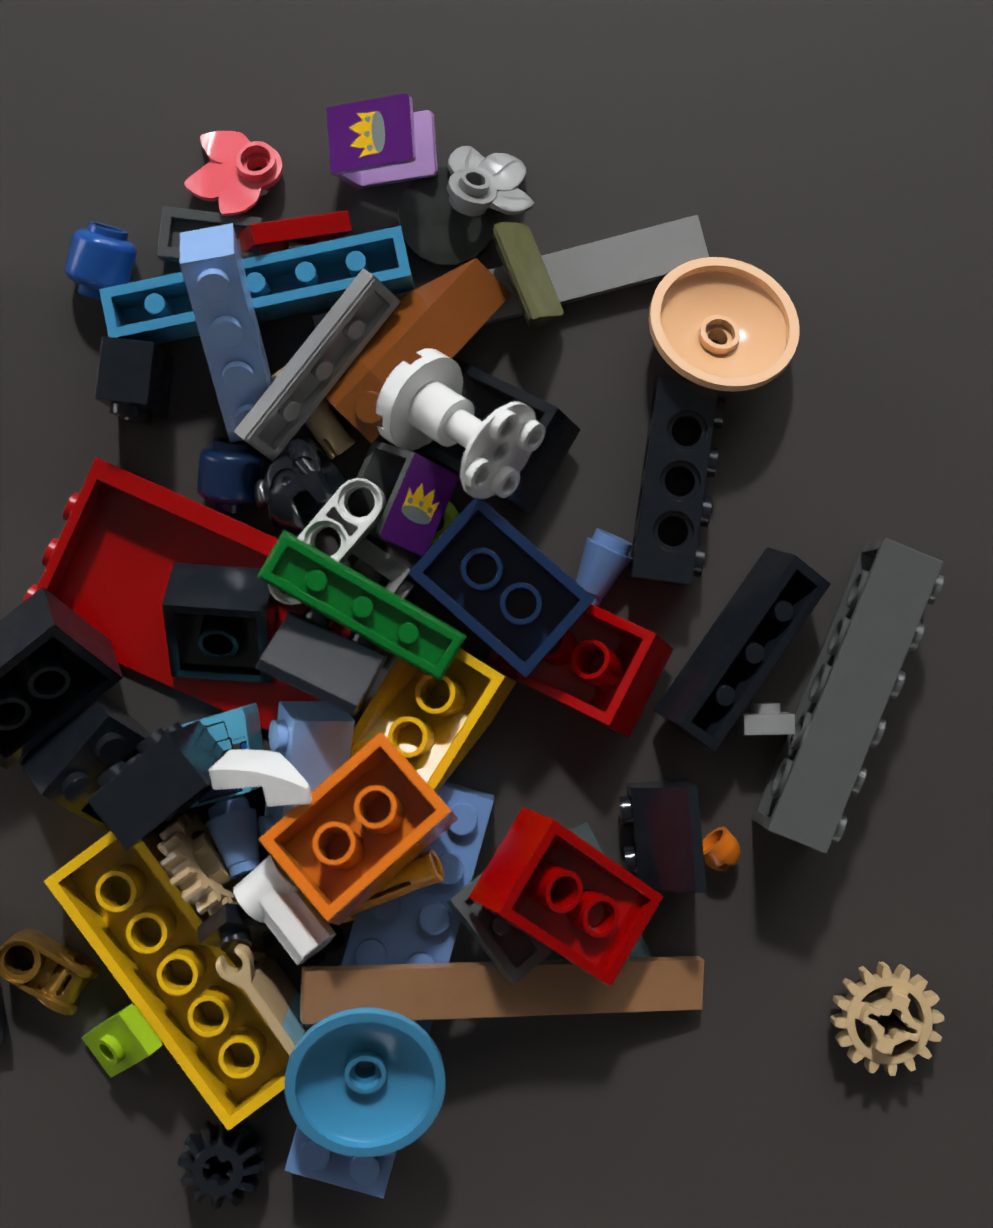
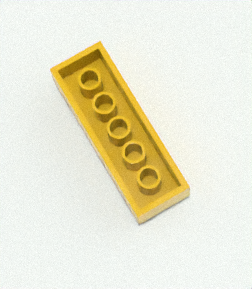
M110 831L45 879L44 883L229 1131L285 1089L286 1068L290 1055L243 988L224 980L217 973L216 961L221 955L234 968L243 965L241 958L236 953L222 951L220 947L199 945L197 927L210 917L209 912L207 911L202 915L199 914L196 905L194 906L183 900L179 886H173L170 883L172 876L167 874L166 868L161 865V861L166 856L157 848L161 841L156 834L126 850L112 831Z

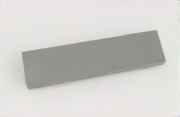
M363 268L234 432L274 462L391 315L400 301L373 274Z

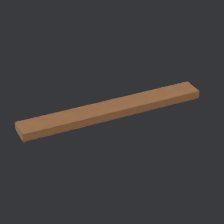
M699 956L627 958L611 987L566 959L542 960L519 981L511 985L493 962L302 967L300 1020L303 1025L316 1024L330 1015L355 1008L389 1010L401 1014L410 1020L702 1010L705 960Z

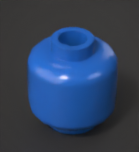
M90 221L87 228L78 229L73 233L65 264V274L72 281L79 284L78 293L101 300L99 289L130 283L137 256V248L132 242L127 240L129 234L127 231Z

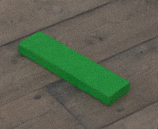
M283 530L257 575L261 580L439 681L443 678L467 637L463 632L286 530Z

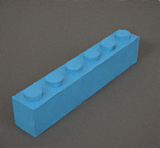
M401 226L242 259L258 323L332 308L363 268L373 274L393 295L414 289ZM182 272L99 289L109 337L162 344L200 335Z

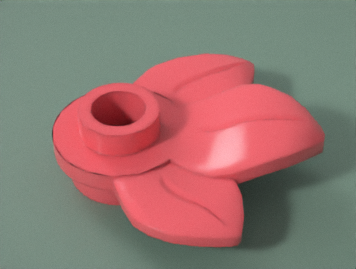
M209 132L201 135L200 140L210 162L191 175L184 182L186 190L201 200L212 202L218 200L222 216L238 215L256 205L262 191L273 187L280 180L283 174V163L279 153L270 145L261 141L250 142L241 132ZM263 167L261 170L253 171L255 168Z

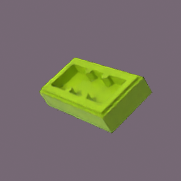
M135 1004L128 1005L81 1037L110 1078L149 1057L162 1046V1041Z

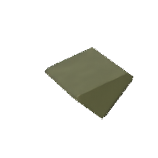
M513 222L495 224L493 228V242L528 327L534 329L561 318L564 314L563 308L529 226L525 223Z

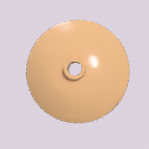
M723 257L700 258L676 267L659 283L649 308L648 322L650 334L655 347L671 368L686 379L714 390L746 391L771 382L788 366L799 341V319L793 302L785 290L767 273L748 263ZM711 340H716V341H718L720 344H716V343L712 342Z

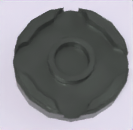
M438 167V173L434 177L414 180L406 188L399 204L398 225L401 226L406 247L419 259L425 261L426 264L436 268H457L475 258L478 259L492 241L493 228L496 224V210L487 208L486 212L480 216H468L456 211L450 205L447 183L451 174L447 167Z

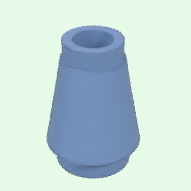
M596 528L592 538L586 537L576 577V582L595 598L591 603L595 606L600 605L602 598L606 596L632 559L628 554L633 545L599 528Z
M237 798L210 807L208 809L210 820L206 822V826L229 870L231 879L246 877L260 864L256 809L250 808L247 798Z

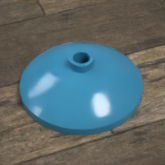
M379 1008L348 1009L330 1015L316 1023L300 1038L288 1060L285 1075L286 1103L297 1126L307 1137L321 1147L350 1157L382 1156L410 1145L432 1125L441 1109L445 1094L444 1064L432 1038L424 1029L409 1018ZM360 1061H371L374 1063L370 1068H361L357 1064Z

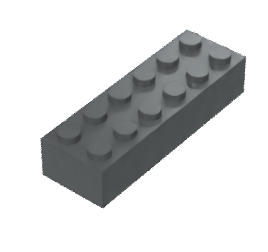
M887 538L862 544L794 713L795 734L785 735L752 817L755 822L771 832L826 854L831 843L834 845L838 844L847 824V816L843 815L848 799L850 795L854 797L858 795L866 778L867 769L862 767L868 749L869 747L873 749L877 747L885 731L886 720L881 717L888 699L894 701L902 689L905 672L901 671V667L907 652L913 653L922 639L925 625L920 623L925 607L927 603L932 605L936 601L942 589L944 576L939 575L944 561Z

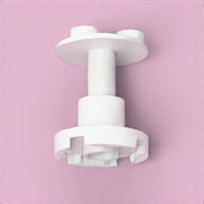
M430 348L416 352L422 358L417 359L411 365L402 361L385 381L376 403V414L383 418V428L377 426L379 434L395 446L408 451L421 448L433 440L445 447L458 443L466 448L460 470V479L464 491L476 499H486L495 494L500 498L510 496L519 485L520 471L524 468L531 453L540 446L545 436V427L536 421L533 409L522 402H510L496 409L484 421H481L474 416L472 402L462 396L463 376L460 366L456 361L440 351Z

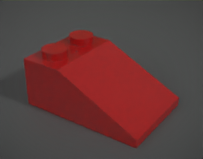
M590 604L526 678L493 648L486 662L515 681L629 738L674 649L656 633Z
M523 807L468 898L611 987L661 902L663 895L556 820Z

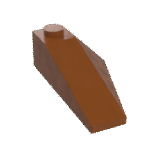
M475 258L398 298L400 301L398 306L325 396L326 399L372 443L380 435L377 426L383 428V418L376 414V403L385 381L395 367L402 361L411 365L417 359L422 358L416 352L427 348L436 349L452 359L512 294Z

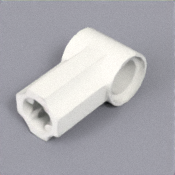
M272 855L268 856L233 888L235 898L244 911L256 921L265 922L297 965L306 962L309 958L320 952L336 935L320 912Z

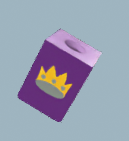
M403 93L326 107L330 174L357 189L429 178L437 175L434 114L429 110L413 112L412 97L408 94Z

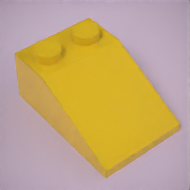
M462 646L441 681L398 658L354 727L350 758L382 731L437 794L491 724L517 681Z

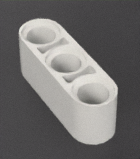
M355 478L348 480L340 486L300 533L298 538L316 548L315 538L318 532L324 528H334L340 535L341 545L339 550L331 557L344 563L380 521L386 507V498L379 486L367 479ZM357 489H369L375 499L372 512L364 517L354 516L348 507L350 495ZM268 584L270 593L279 602L289 605L302 604L297 599Z

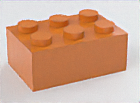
M381 731L311 792L313 801L310 804L296 805L263 834L259 841L325 920L339 926L453 825L458 818Z

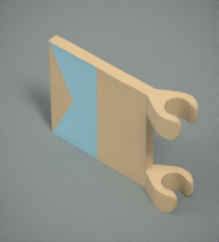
M238 944L234 950L236 955L241 958L243 965L238 968L231 967L227 963L226 958L221 955L216 961V971L224 980L243 988L287 1053L291 1055L300 1038L315 1024H302L300 1020L301 995L275 958L266 957L265 953L252 952L246 944Z

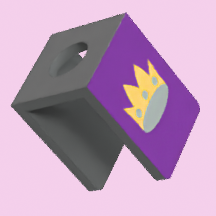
M374 440L371 443L357 478L367 479L379 486L385 495L386 507L380 521L368 534L423 556L430 547L460 476L414 452ZM364 488L355 490L348 500L349 510L356 517L367 516L372 512L375 505L374 495L369 489Z

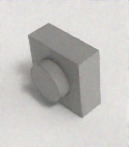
M750 703V713H741L737 719V733L742 735L795 734V714L781 712L780 703Z

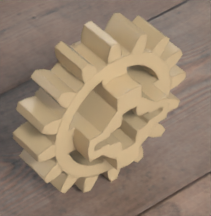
M183 814L160 832L159 836L163 841L157 845V848L166 856L161 861V865L166 868L167 874L172 876L170 883L173 886H179L181 889L182 898L185 902L196 905L199 914L202 915L208 911L210 916L225 903L240 905L235 898L233 888L244 878L231 879L229 870L219 853L206 823L203 824L198 814H194L192 817Z
M878 962L877 974L873 975L864 966L859 967L861 980L854 983L852 980L845 978L842 982L849 991L847 996L834 995L832 999L842 1009V1013L830 1016V1022L835 1027L844 1029L834 1037L836 1042L841 1047L850 1046L846 1055L853 1063L856 1064L864 1058V1067L870 1073L874 1074L880 1064L883 1065L884 1070L890 1076H896L897 1064L903 1063L911 1072L916 1070L913 1057L919 1054L929 1060L932 1055L925 1047L928 1040L941 1042L942 1036L932 1029L933 1024L945 1021L942 1013L931 1009L940 1000L939 996L932 990L924 991L928 981L919 974L910 979V970L902 964L897 966L893 974L885 962ZM880 988V991L878 993H875L867 998H864L873 990ZM909 993L916 1003L918 1018L913 1017L908 1010L910 1003ZM893 1012L903 1023L894 1020L893 1022L884 1021L881 1025L871 1014L880 1017V1015L889 1016ZM855 1019L860 1020L866 1026L864 1034L865 1044L857 1034ZM908 1040V1041L905 1042L903 1045H901V1046H899V1047H897V1048H894L896 1045H898V1044H900V1043H902V1042Z

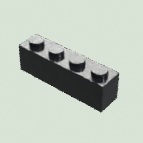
M767 547L653 711L691 739L716 751L831 583L796 555Z

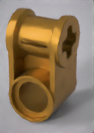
M24 929L17 932L0 947V976L5 981L36 997L49 1009L63 1015L72 1016L76 1013L78 1009L77 999L89 979L97 978L100 973V967L92 959L76 950L65 947L35 929ZM22 945L32 951L34 955L33 966L26 967L16 961L14 957L15 946ZM71 975V976H72L71 980L69 981V983H68V985L66 986V988H64L65 982L67 981L68 977Z

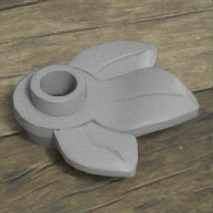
M461 146L450 154L447 168L451 176L447 183V192L449 194L448 201L456 211L468 216H480L486 212L487 208H491L506 215H517L533 208L534 202L519 189L527 171L523 162L518 158L506 153H492L485 158L472 146Z

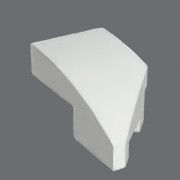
M252 749L229 750L208 770L213 790L263 786L267 807L310 804L313 801L309 784L279 752Z

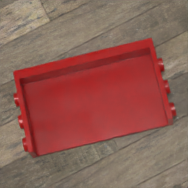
M96 457L80 493L74 492L65 506L63 519L67 522L59 539L53 538L44 552L42 565L46 566L39 584L31 585L22 603L44 587L111 641L118 664L225 712L257 703L260 726L268 731L271 721L277 720L279 701H322L272 677L271 683L171 677L162 603L173 563L262 568L278 538ZM277 600L276 632L289 611H296L303 615L307 605L304 603L289 605ZM335 621L331 629L348 637L352 633L351 630Z

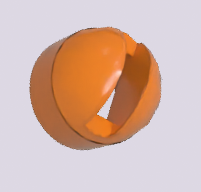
M722 826L713 830L702 840L704 863L713 870L726 871L730 866H735L741 856L740 845L726 827Z

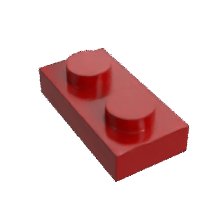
M348 210L250 224L238 234L242 253L259 251V255L288 250L289 246L311 245L335 240L349 233L352 229Z

